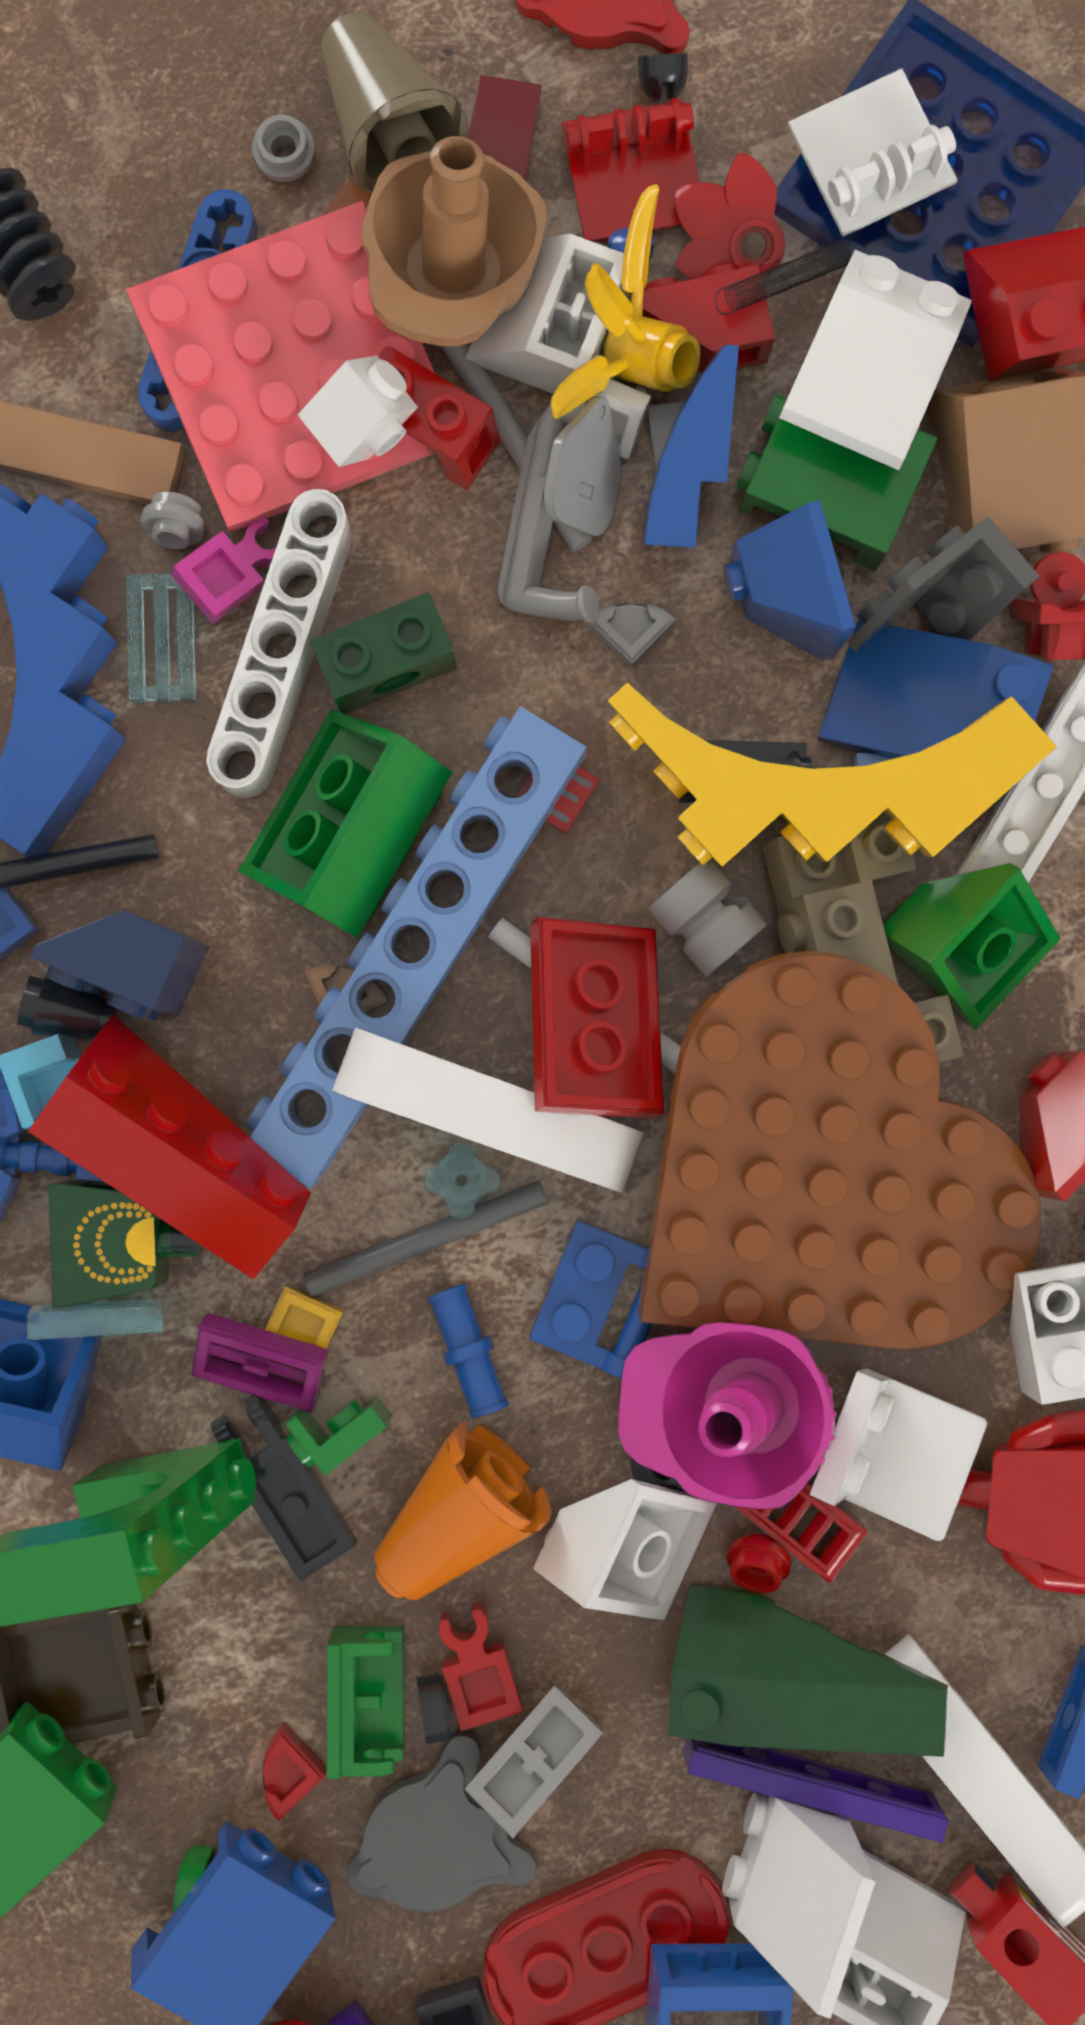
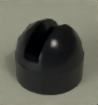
M688 53L638 56V77L641 88L647 97L654 102H659L663 83L665 84L668 100L677 98L682 93L688 76Z

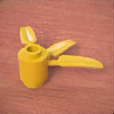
M657 184L649 186L641 194L628 229L623 256L621 285L625 292L631 293V302L598 263H594L591 266V270L586 276L585 288L587 297L597 317L608 330L603 343L604 357L596 356L574 370L557 387L551 398V415L555 419L564 416L592 397L603 392L608 385L609 379L612 377L663 392H669L675 388L681 389L689 385L697 373L700 363V346L697 339L689 335L683 326L642 316L644 288L648 280L652 230L659 194Z

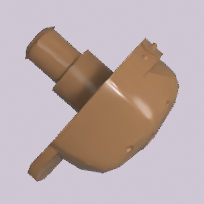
M451 136L443 138L434 145L431 151L402 157L389 163L378 177L362 226V243L369 264V297L374 314L388 329L419 342L436 346L459 347L478 340L492 326L499 315L517 306L530 283L547 224V207L539 193L516 171L496 161L493 157L483 154L482 149L473 140L466 137Z

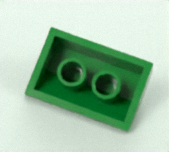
M331 709L238 872L322 920L358 938L367 921L374 915L378 902L397 868L406 859L410 846L425 819L437 805L441 792L452 771L404 736Z

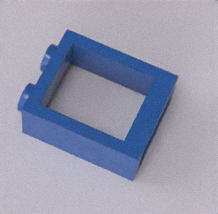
M651 1944L646 2025H670L671 2012L759 2011L758 2025H791L793 1988L752 1944Z

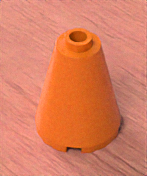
M461 1422L449 1433L375 1551L376 1577L381 1586L390 1595L396 1598L405 1597L409 1600H419L537 1533L549 1522L552 1511L549 1498L543 1486L533 1493L523 1478L531 1468L504 1439L480 1424L469 1432L467 1431V1422Z

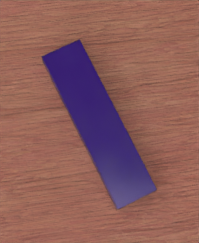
M692 1739L685 1740L683 1753L688 1774L940 1843L944 1841L949 1820L933 1792L772 1748L737 1747Z

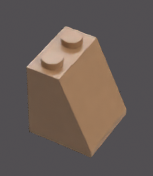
M1050 368L993 381L986 379L935 389L929 402L934 435L938 438L936 445L953 528L959 525L966 534L986 517H989L1016 549L1039 545L1040 552L1053 553L1079 547L1078 538L1085 537V373Z

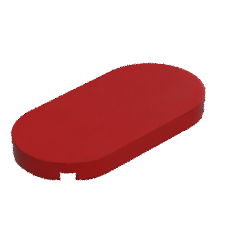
M657 1849L638 1854L515 1910L497 1926L491 1935L485 1951L483 1986L489 2007L502 2025H604L646 2006L648 2003L651 1944H725L730 1928V1913L726 1896H723L722 1885L712 1870L696 1857L678 1850Z

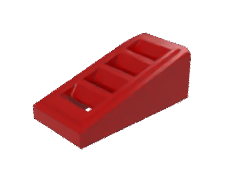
M809 1481L797 1496L793 1498L777 1521L769 1515L774 1508L756 1509L733 1506L828 1583L835 1579L867 1535V1530L861 1521L839 1504L833 1506L811 1496L810 1492L813 1484ZM813 1504L819 1511L800 1537H797L791 1531L810 1505ZM834 1521L839 1527L818 1553L813 1548Z

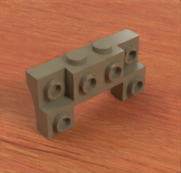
M882 812L828 862H823L816 853L806 861L783 836L776 837L762 844V849L780 916L777 922V933L782 948L787 953L818 951L843 955L876 969L898 985L873 882L900 877L917 869L913 854L909 856L884 829V826L891 821V818L885 812ZM949 995L914 1002L925 1018L933 1035L939 1063L964 1057Z

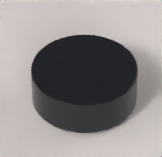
M437 1672L416 1676L426 1744L449 1740L451 1727L442 1675H439Z

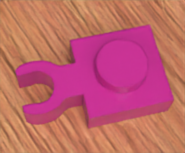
M267 518L252 522L245 532L244 539L236 545L221 531L173 566L171 576L212 624L216 623L261 589L264 580L255 569L270 567L276 547L267 550L263 549L255 541L256 537L267 531L269 524Z

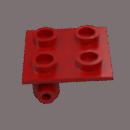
M672 98L666 103L641 107L639 104L634 105L632 109L622 111L621 108L614 109L612 113L590 117L580 115L577 116V119L562 122L584 239L595 243L606 241L616 230L629 227L641 194L649 186L655 184L659 187V194L652 232L682 227L675 206V191L680 186L700 182L690 130L694 129V116L690 102L684 103V99Z

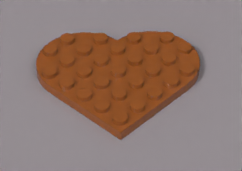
M818 951L791 952L776 955L746 967L747 971L730 981L717 994L713 992L703 1003L687 1029L680 1047L638 1306L640 1321L693 1328L717 1322L746 1324L783 1330L798 1336L800 1339L892 1349H916L936 1346L958 1339L974 1331L990 1320L1013 1297L1015 1273L1029 1271L1037 1250L1041 1228L1039 1192L1035 1189V1177L1023 1153L1001 1128L978 1111L962 1103L938 1097L940 1067L937 1049L929 1026L919 1008L907 993L882 973L858 960L839 954Z

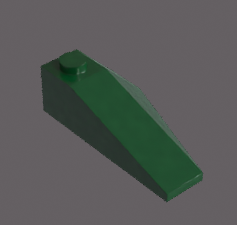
M698 1583L690 1585L672 1666L668 1736L737 1747L944 1757L948 1685L875 1649L870 1651L863 1649L831 1633V1628L813 1619L808 1622L774 1605L776 1601L760 1593Z

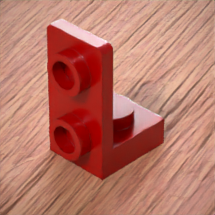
M390 346L385 347L378 357L387 361L398 370L406 382V393L418 406L402 424L406 434L438 454L446 478L468 490L501 441L492 407Z

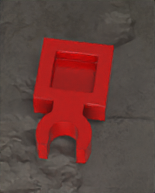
M481 1602L474 1603L472 1606V1615L476 1623L472 1631L468 1633L458 1632L452 1625L449 1612L441 1614L439 1633L443 1643L450 1650L457 1652L458 1655L443 1660L442 1671L461 1731L523 1712V1701L505 1642L486 1647L485 1640L488 1634L489 1617L486 1608Z

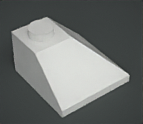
M630 1479L560 1509L553 1526L545 1537L544 1546L533 1569L584 1608L664 1620L717 1503L702 1500L687 1492Z

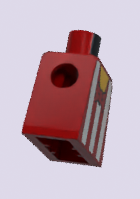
M976 1863L969 1864L953 1881L949 1893L969 1912L966 1921L974 1946L1047 2025H1073L1085 2012V1943L1068 1927L1064 1929L1041 1901L1012 1873L1005 1874L996 1884Z

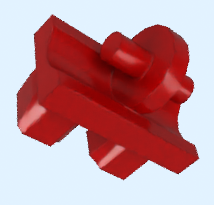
M1054 552L1047 554L1038 560L1033 567L1039 574V577L1030 585V592L1035 600L1025 598L1013 600L1011 602L1010 617L1026 621L1024 653L1041 655V658L1047 660L1085 659V599H1082V596L1085 594V565L1080 558L1071 553Z

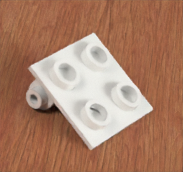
M902 68L801 115L787 124L842 237L948 188L958 181L947 160V155L956 150L954 135L948 126L938 129L935 125H930Z

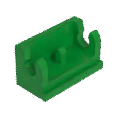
M334 1626L327 1644V1779L393 1774L394 1762L403 1761L404 1626Z

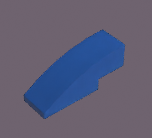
M724 345L718 350L696 380L673 422L660 454L648 497L642 539L644 545L695 548L701 481L727 483L739 345Z

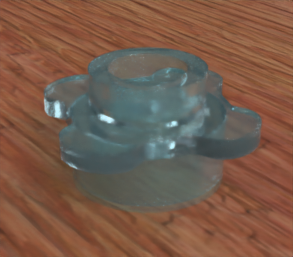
M467 1143L454 1144L449 1150V1155L445 1156L436 1168L429 1169L424 1175L425 1189L430 1194H439L449 1204L450 1214L457 1219L471 1217L475 1211V1204L485 1194L496 1192L500 1185V1176L497 1170L492 1167H485L475 1157L474 1148ZM465 1175L468 1178L467 1184L462 1187L456 1184L457 1177Z

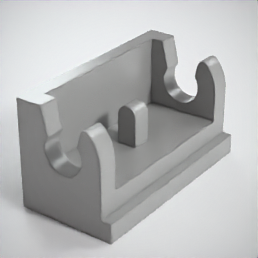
M554 1685L466 1786L465 1790L514 1838L600 1738L604 1727L591 1714H586L572 1700L571 1695L563 1688L559 1689Z

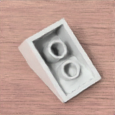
M855 250L779 418L899 470L957 340L972 300L959 295L951 286L943 282L927 281L901 270L893 261L879 255L869 256Z
M753 1793L748 1802L743 1822V1831L748 1836L741 1857L732 1855L729 1860L723 1881V1896L728 1897L734 1926L816 2014L831 2019L875 1886V1878L849 1817L765 1794Z

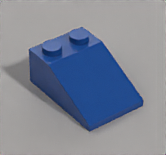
M859 619L856 622V628L853 630L852 636L863 625ZM889 625L856 652L848 645L817 739L856 753H871L895 759L918 753L958 734L1001 701L1011 696L1036 721L1054 665L992 644Z

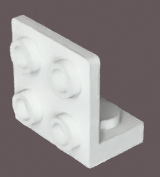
M871 1369L859 1370L856 1372L833 1433L835 1440L831 1442L830 1449L825 1453V1462L820 1466L810 1495L833 1506L845 1499L933 1540L941 1541L946 1536L988 1422L982 1416Z

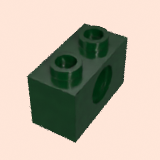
M430 592L309 640L339 711L344 714L457 669L453 647Z

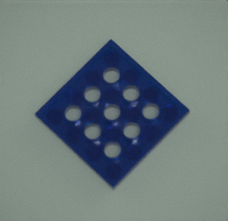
M908 0L841 97L901 68L908 81L919 76L933 79L939 85L941 94L933 99H923L917 95L916 97L930 125H935L938 129L948 126L954 135L956 150L947 155V160L957 173V183L899 210L913 212L920 218L923 230L916 235H903L899 233L891 223L890 216L893 214H890L842 237L802 154H800L776 188L777 202L774 215L822 247L843 239L849 240L850 236L858 235L863 239L865 249L860 238H850L858 251L869 256L879 255L893 261L899 269L927 281L943 282L951 286L959 295L972 300L966 270L959 271L948 266L943 258L942 250L952 245H959L967 250L1052 233L1085 186V112L920 1ZM968 111L982 112L991 121L992 130L985 134L972 133L963 125L961 115ZM1021 145L1034 147L1042 155L1043 166L1037 169H1027L1020 166L1013 156V149ZM986 195H994L1001 198L1008 207L1009 216L1000 220L987 218L978 207V199ZM846 241L847 243H845V244H846V246H847V248H848V250H849V256H850L849 260H850V259H851V252H850L849 246L851 247L852 255H853V249H852V246L850 245V243H849L848 241ZM841 243V244H842V245H841V248H842V250H843V252H844L845 261H846V254H845L844 248L846 249L847 262H848V251H847V248L845 247V245H844L843 243ZM972 302L957 337L971 348L979 339Z

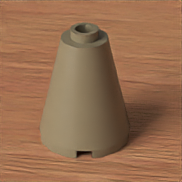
M352 12L339 16L331 23L323 35L321 52L349 168L355 182L363 191L366 188L373 192L379 175L393 161L402 157L431 151L434 145L443 138L461 136L469 139L468 118L459 102L371 15L364 12Z

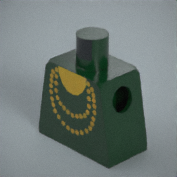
M62 1181L48 1184L52 1309L70 1307L158 1287L168 1282L169 1258L200 1257L202 1255L203 1246L110 1185L82 1181Z

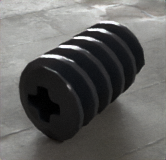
M12 167L1 168L0 293L3 297L7 298V305L15 318L24 321L39 320L65 308L72 299L74 288L68 282L75 274L76 265L70 256L62 254L64 245L57 234L50 232L51 223L46 214L37 211L39 202L32 191L25 189L26 180L21 171Z

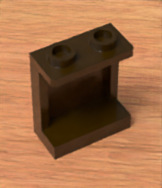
M137 1604L0 1627V1734L8 1727L15 1711L25 1702H28L39 1713L47 1714L54 1718L61 1726L65 1737L71 1743L132 1730L134 1739L148 1737L159 1720L160 1713L165 1710L166 1696L160 1673L151 1672L147 1648H150L152 1645V1628L146 1609H138Z

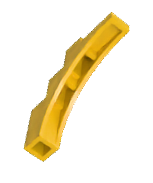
M626 683L608 700L618 713L609 721L613 728L634 751L645 742L662 761L653 772L678 799L688 791L696 799L678 817L686 829L677 837L703 866L711 858H714L723 867L779 815L789 823L780 833L806 861L816 853L823 862H828L883 811L891 818V821L884 826V829L904 852L911 856L919 849L925 857H934L1057 748L1055 743L1011 696L1001 701L958 734L918 753L868 766L811 769L761 762L712 745L666 718L629 683Z

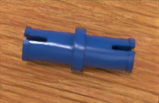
M463 1283L427 1297L432 1305L448 1350L442 1353L446 1366L453 1364L470 1410L469 1415L471 1419H475L508 1406L509 1402L505 1398L489 1354V1350L494 1348L490 1335L483 1337L466 1291V1284Z

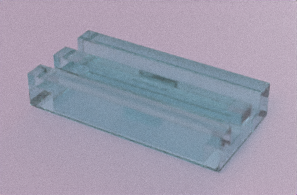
M172 574L126 575L129 700L133 704H146V701L171 703V700H181L183 703L196 702L194 603L171 576ZM143 589H153L156 686H146ZM168 589H176L178 685H171Z
M157 1299L88 1302L52 1309V1304L33 1305L27 1315V1340L163 1332L161 1302Z

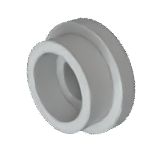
M279 114L267 118L259 126L253 138L252 152L257 167L265 176L279 182H290L301 178L311 168L315 159V144L311 132L302 122L289 115ZM282 146H290L295 149V152L287 157L274 156L277 149Z
M175 492L157 493L152 497L151 504L145 506L142 511L140 522L143 529L151 535V538L157 544L163 547L184 549L188 545L200 542L205 532V522L201 518L202 509L200 505L192 498Z

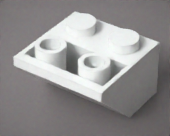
M573 234L543 238L530 283L517 306L499 315L492 326L478 340L471 342L466 359L490 371L554 394L557 387L574 370L592 358L603 355V343L608 330L599 320L586 294L585 279L591 270V266L594 263H598L613 279L624 295H626L627 292L622 289L621 285L624 253Z
M1085 1261L1015 1273L1010 1334L1020 1389L1022 1393L1041 1405L1085 1398Z
M863 1850L876 1882L833 2014L852 2025H937L950 2001L966 1911L959 1903Z

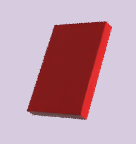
M537 917L530 923L535 1112L655 1119L663 1115L664 1097L656 929Z

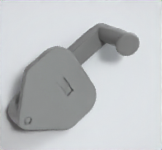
M595 396L558 419L552 417L550 404L537 420L527 438L498 583L500 602L513 612L557 620H583L587 624L594 623L598 618V598L593 588L589 585L581 586L577 592L539 587L553 521L586 535L599 536L608 528L613 517L622 467L608 400L604 397Z

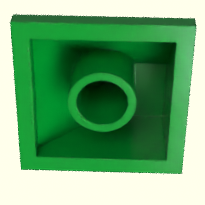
M1012 863L922 883L893 912L892 916L883 925L887 942L901 963L937 997L948 994L952 1011L975 1030L979 1028L1061 939L1022 871Z

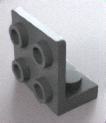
M986 517L966 534L957 525L927 552L932 558L930 562L922 560L919 556L915 557L887 583L894 591L892 595L887 590H884L857 614L856 617L863 625L847 643L856 652L914 605L940 635L971 640L1039 577V574L989 517Z

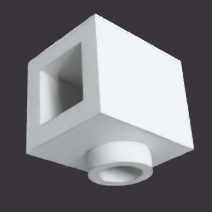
M376 355L346 360L301 410L298 416L338 467L368 460L374 454L381 456L392 449L406 434L402 424L418 406L406 393V382L398 370Z

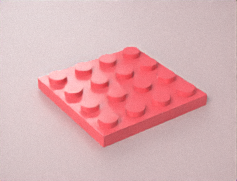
M363 201L126 289L131 306L229 534L248 527L256 520L262 518L269 519L289 511L295 498L305 491L322 489L333 494L436 453L405 434L392 449L381 456L374 454L368 460L338 467L298 416L301 410L346 360L379 356L381 351L387 346L394 348L434 372L422 342L406 338L388 329L374 314L369 297V264L362 243V226L367 211Z

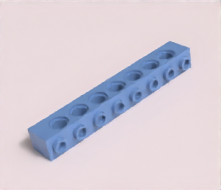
M522 706L518 708L511 720L502 715L492 728L483 746L485 750L490 752V755L478 774L469 769L457 784L449 800L451 804L456 806L455 811L444 828L437 824L430 828L415 854L423 862L410 882L400 878L394 885L381 908V911L389 915L376 937L367 932L361 938L347 965L355 969L342 991L333 986L326 994L313 1017L321 1025L308 1045L302 1041L296 1043L279 1071L280 1074L287 1077L286 1081L274 1099L265 1095L260 1100L245 1125L247 1129L253 1132L250 1138L295 1179L309 1188L321 1181L368 1105L332 1090L339 1070L333 1066L329 1058L331 1043L341 1035L352 1037L354 1029L358 1028L406 1045L586 757V746ZM510 767L525 769L533 779L530 790L519 798L505 797L496 788L499 775ZM479 820L488 821L498 829L496 844L492 849L484 853L471 852L463 845L465 829L471 823ZM443 874L456 875L462 879L464 884V893L461 900L450 908H440L433 905L429 896L432 882ZM408 928H421L429 937L430 946L428 953L418 962L405 963L399 958L396 951L397 938ZM376 981L387 982L395 994L393 1009L381 1018L369 1015L363 1008L361 1001L364 989ZM306 1089L318 1092L325 1100L326 1114L318 1125L313 1126L304 1123L296 1113V1100Z

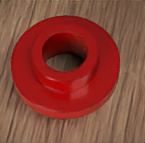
M755 1533L738 1538L730 1543L726 1556L727 1563L731 1568V1579L738 1586L756 1593L774 1592L780 1588L781 1581L790 1574L791 1556L778 1542L768 1535Z

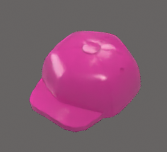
M717 1322L703 1324V1326H699L692 1333L654 1337L634 1346L624 1363L618 1415V1434L624 1451L638 1464L665 1476L675 1478L684 1491L702 1500L732 1506L772 1509L780 1508L796 1497L809 1479L816 1473L820 1464L825 1462L824 1454L826 1450L830 1449L831 1442L835 1440L833 1433L837 1413L834 1411L833 1389L829 1385L827 1376L818 1368L810 1350L798 1336L783 1330L761 1326Z

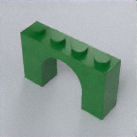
M240 1438L102 1464L72 1485L80 1519L2 1534L0 1536V1627L143 1603L255 1502V1471L250 1460L244 1457Z

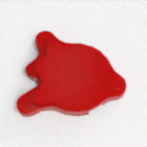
M514 0L515 6L521 15L526 18L539 20L548 28H551L553 24L560 31L572 37V45L589 50L611 49L625 43H641L650 45L663 54H677L684 51L689 40L690 30L688 22L675 9L673 5L674 0Z

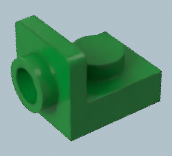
M375 1396L363 1407L355 1398L325 1422L331 1432L326 1434L310 1412L298 1409L286 1422L288 1429L291 1431L287 1436V1441L303 1464L307 1467L316 1464L321 1472L327 1475L387 1428L392 1414L378 1396Z

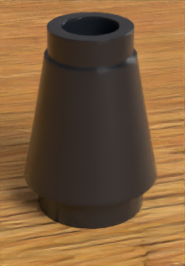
M30 975L22 995L17 1025L32 1028V1035L54 1036L56 1034H63L67 1037L95 1038L112 1014L116 1016L117 1008L106 1004V999L84 990L83 992L73 990L46 977L43 979Z

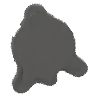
M468 1731L454 1732L449 1737V1740H447L441 1755L432 1767L421 1774L402 1779L385 1790L375 1802L373 1811L366 1823L362 1844L350 1858L347 1868V1880L357 1894L366 1898H382L406 1910L428 1913L439 1912L455 1906L485 1886L504 1884L520 1887L529 1884L534 1879L536 1856L531 1848L512 1838L465 1790L466 1786L475 1777L481 1754L480 1742L472 1733Z

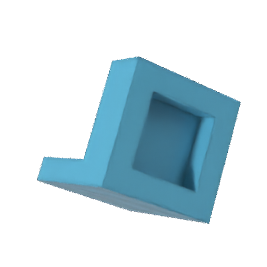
M56 1034L0 1055V1068L23 1129H30L62 1081L81 1057L75 1037Z

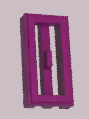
M207 1312L199 1325L191 1376L312 1413L320 1397L321 1390L319 1386L323 1381L325 1372L323 1366L327 1361L329 1349ZM210 1354L244 1364V1366L212 1357ZM271 1372V1373H274V1374H277V1375H281V1376H284V1377H287V1378H290V1379H294V1380H297V1381H300V1382H304V1384L297 1383V1382H294V1381H291V1380H287V1379H284V1378H281V1377H278V1376H274V1375H271V1374H268V1373Z

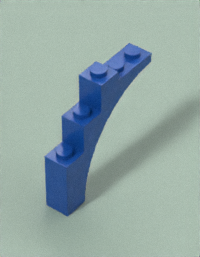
M0 484V584L13 625L17 672L11 728L0 759V838L24 855L33 857L48 854L126 741V738L110 726L117 717L113 712L86 694L77 703L117 645L115 639L103 628L108 618L92 605L76 596L109 548L94 529L99 521L83 507L68 498L60 506L41 493L31 506L18 494Z

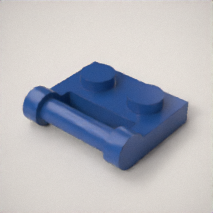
M576 1219L529 1335V1340L593 1365L622 1379L626 1358L634 1346L645 1342L652 1323L641 1322L638 1316L642 1282L615 1349L612 1350L600 1345L597 1341L628 1264L632 1263L644 1269L648 1248Z

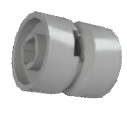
M713 858L704 866L701 863L695 866L648 908V912L669 936L682 935L686 939L683 952L705 977L729 959L768 924L766 919L746 897L733 898L730 891L733 881Z

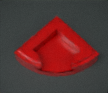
M286 1722L278 1728L272 1737L263 1762L265 1801L278 1822L321 1782L327 1774V1766Z

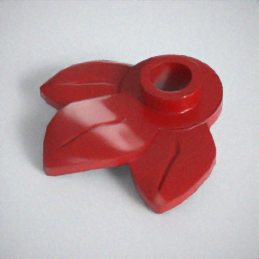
M738 153L730 166L724 186L717 183L696 182L680 186L676 189L675 206L678 219L686 233L693 239L683 248L675 261L676 268L687 278L703 277L708 270L723 264H736L739 268L758 264L761 273L781 263L786 243L781 226L773 218L777 202V189L772 177L753 157L745 153ZM750 233H759L765 242L764 251L757 258H747L742 252L743 239Z

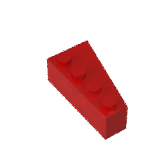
M112 1014L67 1074L28 1130L29 1133L253 1280L295 1230L311 1195L307 1188L114 1014Z

